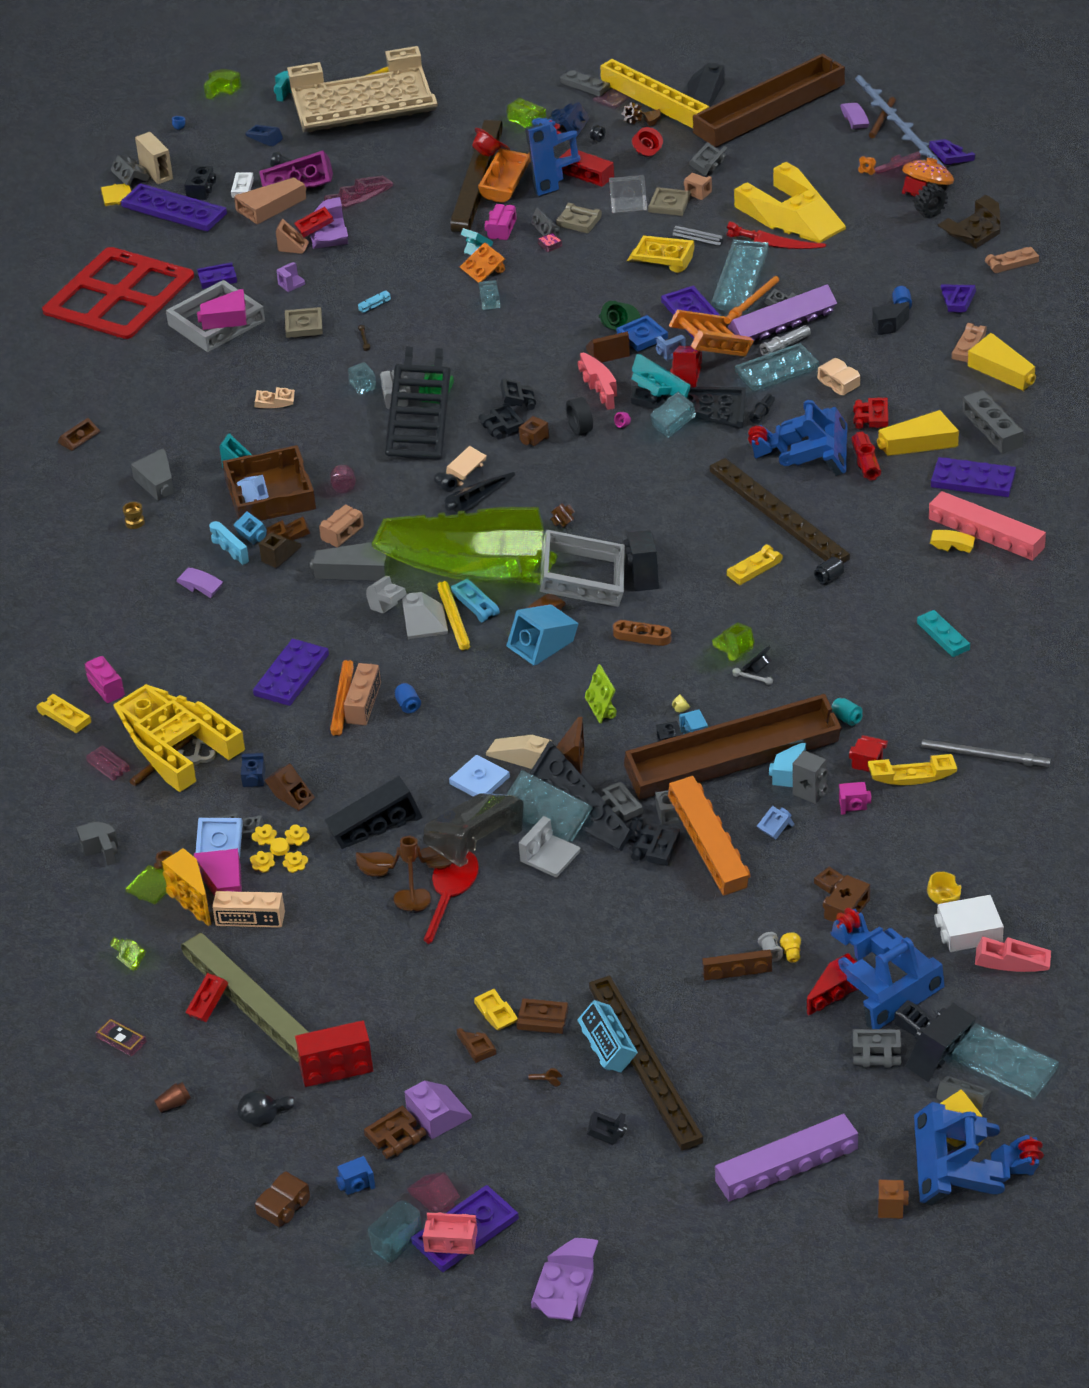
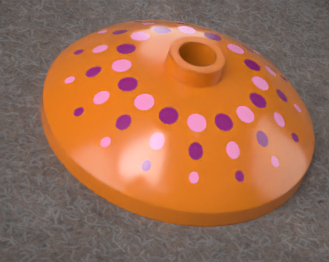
M933 158L915 160L903 165L902 171L907 175L923 181L950 185L954 182L952 174Z

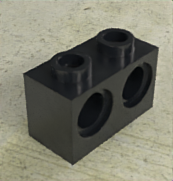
M192 166L184 184L187 197L207 200L209 193H212L213 184L216 183V173L213 172V166Z

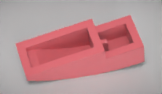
M982 937L976 947L975 965L1003 971H1045L1050 968L1051 950L1007 937L1005 943Z

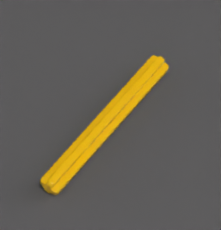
M439 582L437 584L438 591L459 649L462 651L468 650L470 642L448 582Z

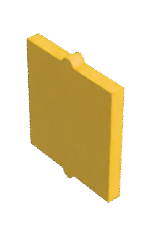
M123 183L101 187L105 206L120 205L121 200L131 192L130 185Z

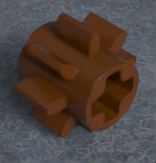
M630 102V106H624L623 113H621L625 117L624 121L630 122L635 125L636 121H641L644 114L640 110L642 106Z
M562 503L551 511L553 517L550 520L555 526L560 524L564 527L574 519L571 514L575 511L570 504L565 507Z

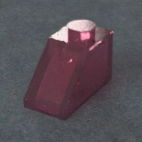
M445 1172L425 1175L407 1188L408 1192L431 1212H446L455 1205L454 1201L460 1197Z

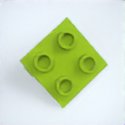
M598 664L592 676L590 686L585 693V699L599 723H602L604 718H615L617 710L611 702L615 689L600 664Z

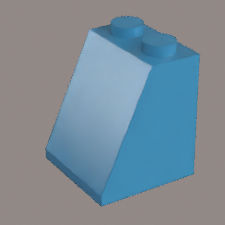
M553 605L520 609L516 611L506 646L532 665H537L573 642L579 623Z

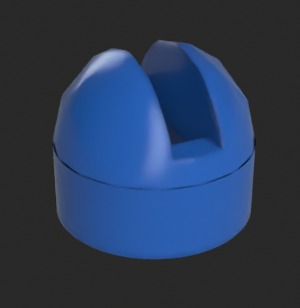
M172 117V126L176 130L184 128L185 117Z

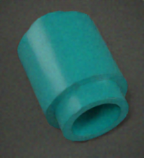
M837 698L831 706L832 713L835 714L836 718L850 726L859 723L863 717L862 708L846 698Z

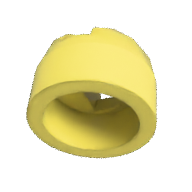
M681 694L672 702V707L678 713H683L690 708V705Z

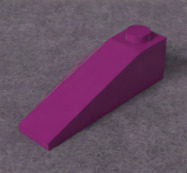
M324 151L259 171L262 187L291 178H296L303 182L306 187H318L330 183L333 176L330 158Z

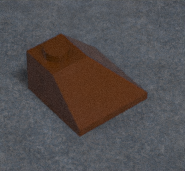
M583 717L576 719L556 746L580 774H582L585 750Z

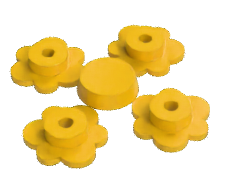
M269 824L255 828L252 840L258 842L261 846L265 844L270 845L271 852L264 853L259 851L257 855L250 857V863L253 864L252 868L254 870H259L262 873L268 872L270 867L275 865L274 855H285L283 866L287 867L290 873L305 869V865L308 863L307 856L302 855L299 851L295 853H288L290 849L289 845L301 846L303 842L309 840L310 837L306 827L300 828L299 825H292L290 830L285 831L286 839L275 838L277 832L272 830V826Z

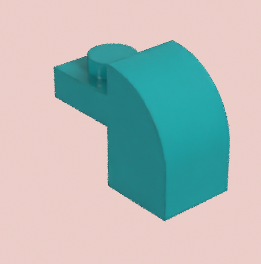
M283 71L275 76L274 93L276 94L277 101L283 102L288 93H292L288 71Z

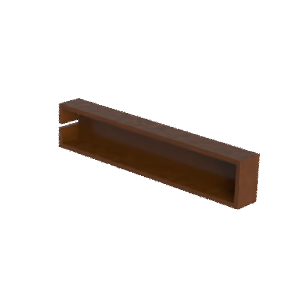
M824 54L816 56L693 115V133L712 146H719L844 85L845 67Z
M822 694L625 751L624 767L640 800L654 796L655 792L669 790V783L690 776H694L698 783L774 761L776 754L799 743H806V751L838 742L841 726L835 714L832 713V707L826 695Z

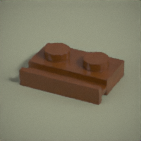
M523 998L518 1015L517 1029L563 1034L568 1013V1003Z

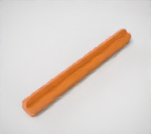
M344 660L342 662L330 728L333 736H340L342 734L345 719L344 702L351 685L354 669L352 660Z

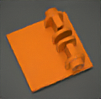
M484 242L460 268L480 284L494 270L497 273L505 271L503 264L505 258Z

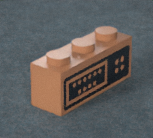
M358 663L344 702L347 724L367 725L381 685L379 665Z

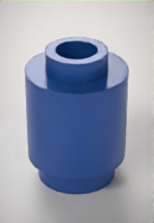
M905 286L896 287L892 293L893 304L909 302L910 310L912 299L909 289Z
M407 683L397 686L395 698L403 712L413 713L417 711L421 706V700L413 686Z

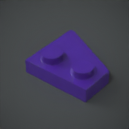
M946 139L930 141L929 148L944 164L951 165L953 163L975 160V153L966 154L962 152V147Z
M941 284V291L948 312H966L976 293L975 285Z

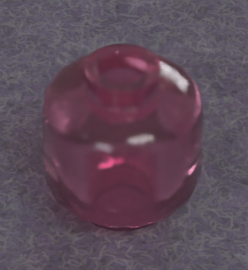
M338 465L333 468L330 473L332 487L340 493L351 491L356 483L353 469L347 465Z

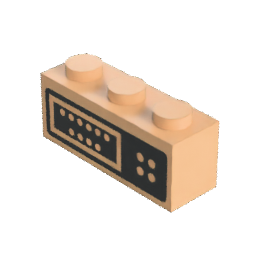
M216 891L213 903L216 926L282 927L285 914L283 895L277 892Z

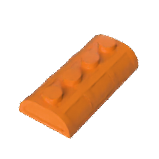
M500 148L478 185L480 194L494 202L508 201L531 162L530 153L525 154Z

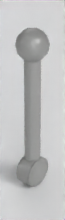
M734 668L732 670L733 676L735 677H748L751 679L765 682L766 685H771L773 683V680L770 677L763 678L760 676L741 672L739 668Z

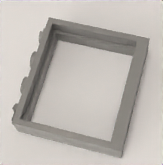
M224 280L166 310L168 325L206 352L263 323L265 316L263 306L244 294L247 325L214 328L204 332L188 321L187 317L200 311V304L238 290Z
M546 530L542 544L540 592L619 607L624 590L625 545ZM550 550L614 562V584L611 585L548 572Z

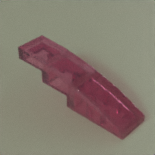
M385 176L355 179L354 186L340 187L339 194L325 195L324 201L340 197L342 207L351 206L382 193L392 187L393 182Z

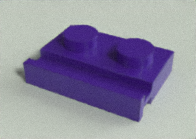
M232 262L197 269L202 289L209 288L222 280L229 284L237 283Z

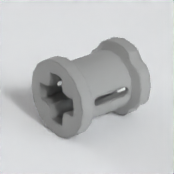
M766 932L758 938L759 946L763 950H771L772 962L778 961L783 957V950L778 946L777 934Z

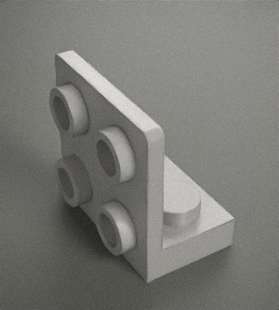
M545 816L519 842L520 862L554 877H558L580 853L579 846L552 835L551 819Z

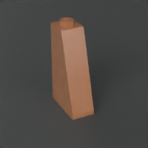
M291 178L235 195L236 211L254 223L259 224L305 200L306 186L296 178Z

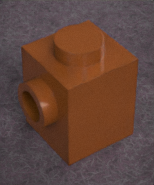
M879 1180L878 1218L903 1219V1205L908 1206V1191L904 1190V1180Z

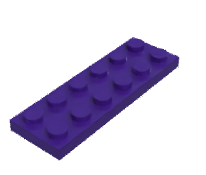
M141 183L121 200V207L207 232L227 214L225 207Z

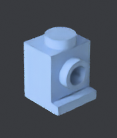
M263 475L246 477L237 482V485L242 487V495L246 503L252 502L254 499L261 500L269 497Z

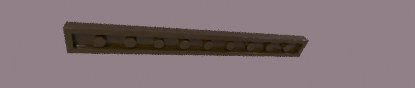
M723 458L710 465V472L824 561L831 557H836L843 563L850 560V554L729 460Z
M611 976L589 982V989L595 1000L612 1007L638 1053L631 1060V1063L681 1151L702 1144L703 1136Z

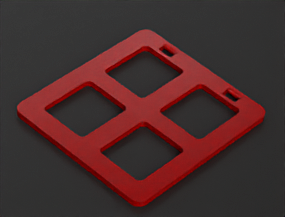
M108 247L42 307V311L46 316L123 339H129L194 278V272L188 268L115 247ZM110 260L136 266L116 285L92 278ZM150 271L175 277L157 296L131 290ZM81 288L106 294L85 314L61 307ZM119 300H126L146 306L127 325H120L100 319Z

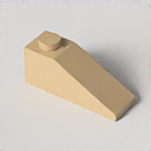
M535 735L495 739L487 750L486 756L532 769L549 739Z

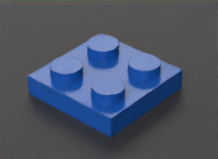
M648 315L617 328V334L628 331L629 345L637 352L656 344L657 337L659 336L664 340L668 339V332Z

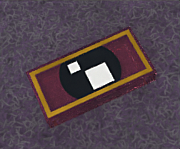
M112 1018L95 1032L98 1039L130 1056L146 1043L144 1035Z

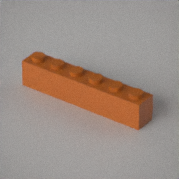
M694 776L669 783L668 797L722 895L724 896L747 888L750 871L741 862L738 849H734L729 833L723 830L720 817L714 814L712 803L704 796L702 785L697 783Z

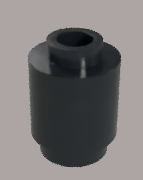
M831 557L816 567L814 576L821 584L829 583L844 573V564L840 559Z

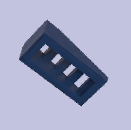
M255 125L245 133L247 137L272 147L283 140L280 128Z

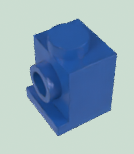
M364 1156L337 1166L338 1177H336V1182L340 1191L344 1190L349 1195L366 1187H370L371 1190L375 1188L373 1171Z

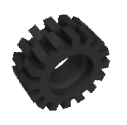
M929 183L927 187L925 185L922 187V191H918L919 195L916 194V200H914V207L926 218L936 217L937 213H941V209H945L944 204L948 202L946 200L948 199L947 193L937 184L932 183L931 185Z

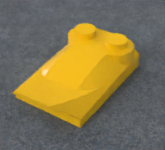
M643 235L637 247L633 249L627 259V262H648L667 265L671 271L680 273L687 268L693 257L694 241Z

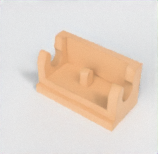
M469 446L447 466L446 474H453L456 478L465 480L466 476L476 467L484 465L481 462L485 461L487 456ZM457 479V485L462 486L464 483Z

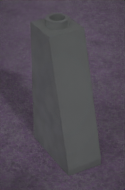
M390 540L316 550L315 557L311 559L310 568L314 570L315 579L378 581L382 577L387 576L392 556Z

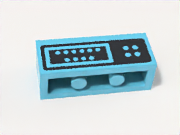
M593 1000L578 1018L582 1032L587 1036L591 1043V1048L598 1055L600 1064L607 1070L622 1072L638 1052L612 1007Z

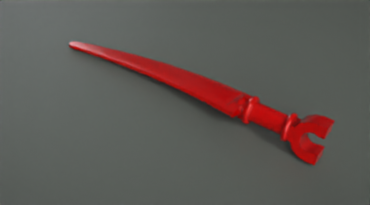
M730 221L727 225V229H729L727 236L748 237L754 243L787 249L826 247L824 243L784 238L761 230L757 232L755 230L749 231Z

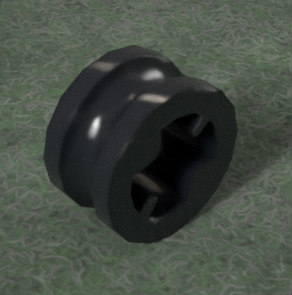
M594 125L590 131V138L601 142L605 137V128Z

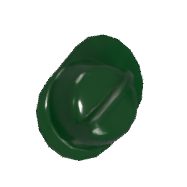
M608 301L602 306L601 314L598 318L601 319L604 327L617 331L618 327L641 317L638 310L630 304Z

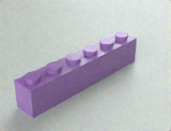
M827 284L733 319L728 325V329L734 335L748 336L753 340L760 338L762 340L769 337L771 333L776 332L778 334L783 332L789 326L794 328L805 320L810 322L821 314L826 316L832 313L837 302Z
M841 1114L715 1165V1181L728 1201L742 1198L746 1194L764 1189L768 1185L786 1180L790 1176L808 1171L822 1163H828L832 1159L844 1154L852 1153L858 1149V1132L846 1115Z

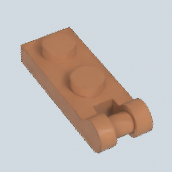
M1025 247L997 256L990 254L985 258V262L988 266H991L994 273H999L1039 262V255L1032 247Z
M967 323L963 335L952 352V359L968 362V351L985 337L987 327L982 325L978 327L972 323Z

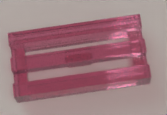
M103 745L86 756L87 762L113 781L117 779V775L122 776L123 771L128 772L130 770L126 762ZM110 760H111L113 763H115L117 766H119V767L117 768L115 765H113V764L110 762Z

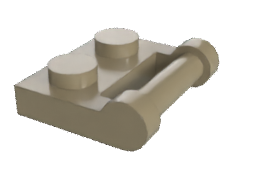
M567 203L566 209L556 220V225L589 233L600 220L602 211Z

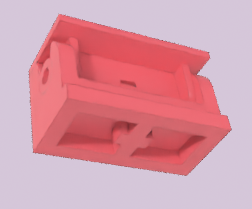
M441 1212L427 1213L423 1232L425 1252L474 1254L477 1237L476 1215L444 1214Z

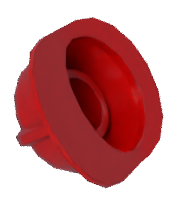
M650 127L640 129L632 138L634 149L639 155L653 156L663 144L661 134Z
M475 128L477 134L472 146L481 155L491 156L500 148L510 150L508 146L494 139L486 131Z

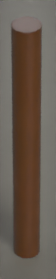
M890 97L887 102L888 106L892 108L896 99ZM884 110L869 133V137L872 139L875 138L888 116Z
M193 735L187 736L173 745L172 748L176 751L180 750L193 739ZM150 763L131 778L130 783L134 786L138 785L156 769Z

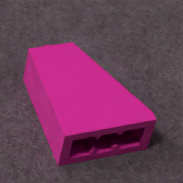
M239 289L200 304V312H197L198 323L202 322L203 330L247 325L244 290Z
M238 848L194 853L201 877L214 896L216 891L242 892Z

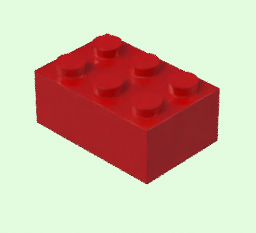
M364 1020L295 1036L299 1066L305 1087L374 1072L370 1041Z

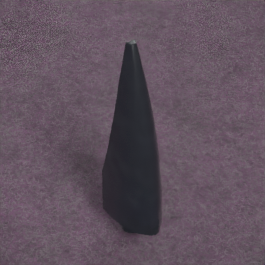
M515 472L483 480L447 496L444 500L446 511L452 510L457 513H463L476 506L514 477Z

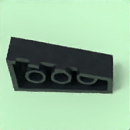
M398 776L325 819V822L341 849L367 840L371 834L380 835L385 833L387 828L395 825L401 827L406 825V821L415 818L417 821L423 817L410 790L401 777Z

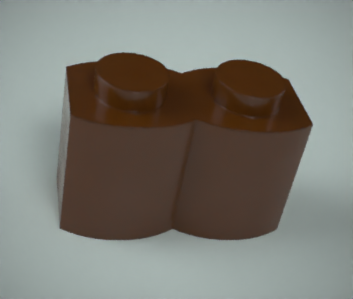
M286 1171L283 1172L273 1182L272 1186L265 1190L255 1202L256 1213L277 1227L283 1226L292 1220L294 1211L308 1203L310 1198L309 1185Z

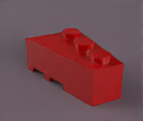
M679 346L673 352L670 373L687 382L691 387H696L702 366V351L695 350L691 346Z

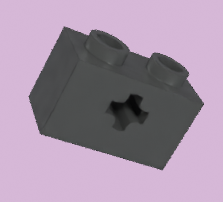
M802 751L793 762V795L815 804L821 797L825 796L828 785H826L828 774L826 759L807 751Z

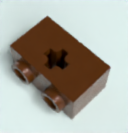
M846 875L841 882L836 884L832 894L825 898L823 902L824 919L834 922L837 920V914H844L846 908L856 909L860 913L870 901V884Z

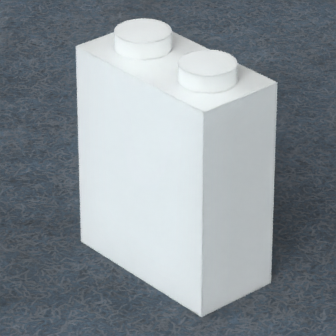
M991 895L938 904L934 920L936 927L941 929L942 942L947 944L950 952L975 948L982 937L1003 942L1004 926Z

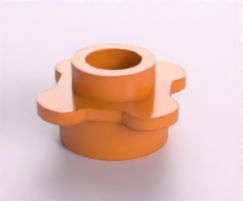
M860 157L858 171L873 175L875 173L876 160L871 157Z

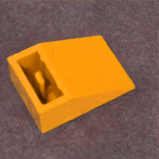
M182 848L162 861L163 876L167 885L166 892L171 898L179 901L184 909L190 910L197 920H202L206 925L210 926L211 920L197 859Z

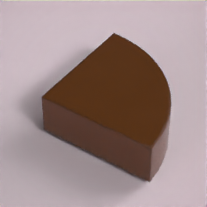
M660 109L643 114L648 126L655 125L656 121L661 118Z

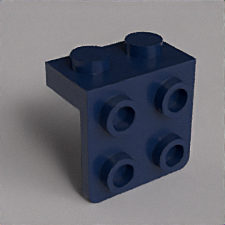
M577 102L575 104L569 103L563 109H555L551 112L549 119H552L557 124L564 125L568 132L577 131L578 136L590 118L580 102Z

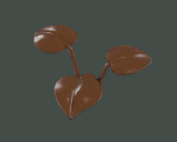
M405 836L400 839V847H397L395 857L384 852H356V862L360 870L365 874L384 876L388 873L389 869L395 867L400 856L404 862L408 863L410 890L398 891L394 895V904L403 910L420 911L429 906L431 896L426 889L414 890L412 862L418 857L421 863L426 862L430 868L448 867L455 859L457 844L438 845L420 850L417 838Z

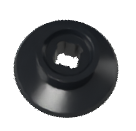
M770 645L749 661L741 670L751 667L755 673H758L772 661L767 655L771 648Z

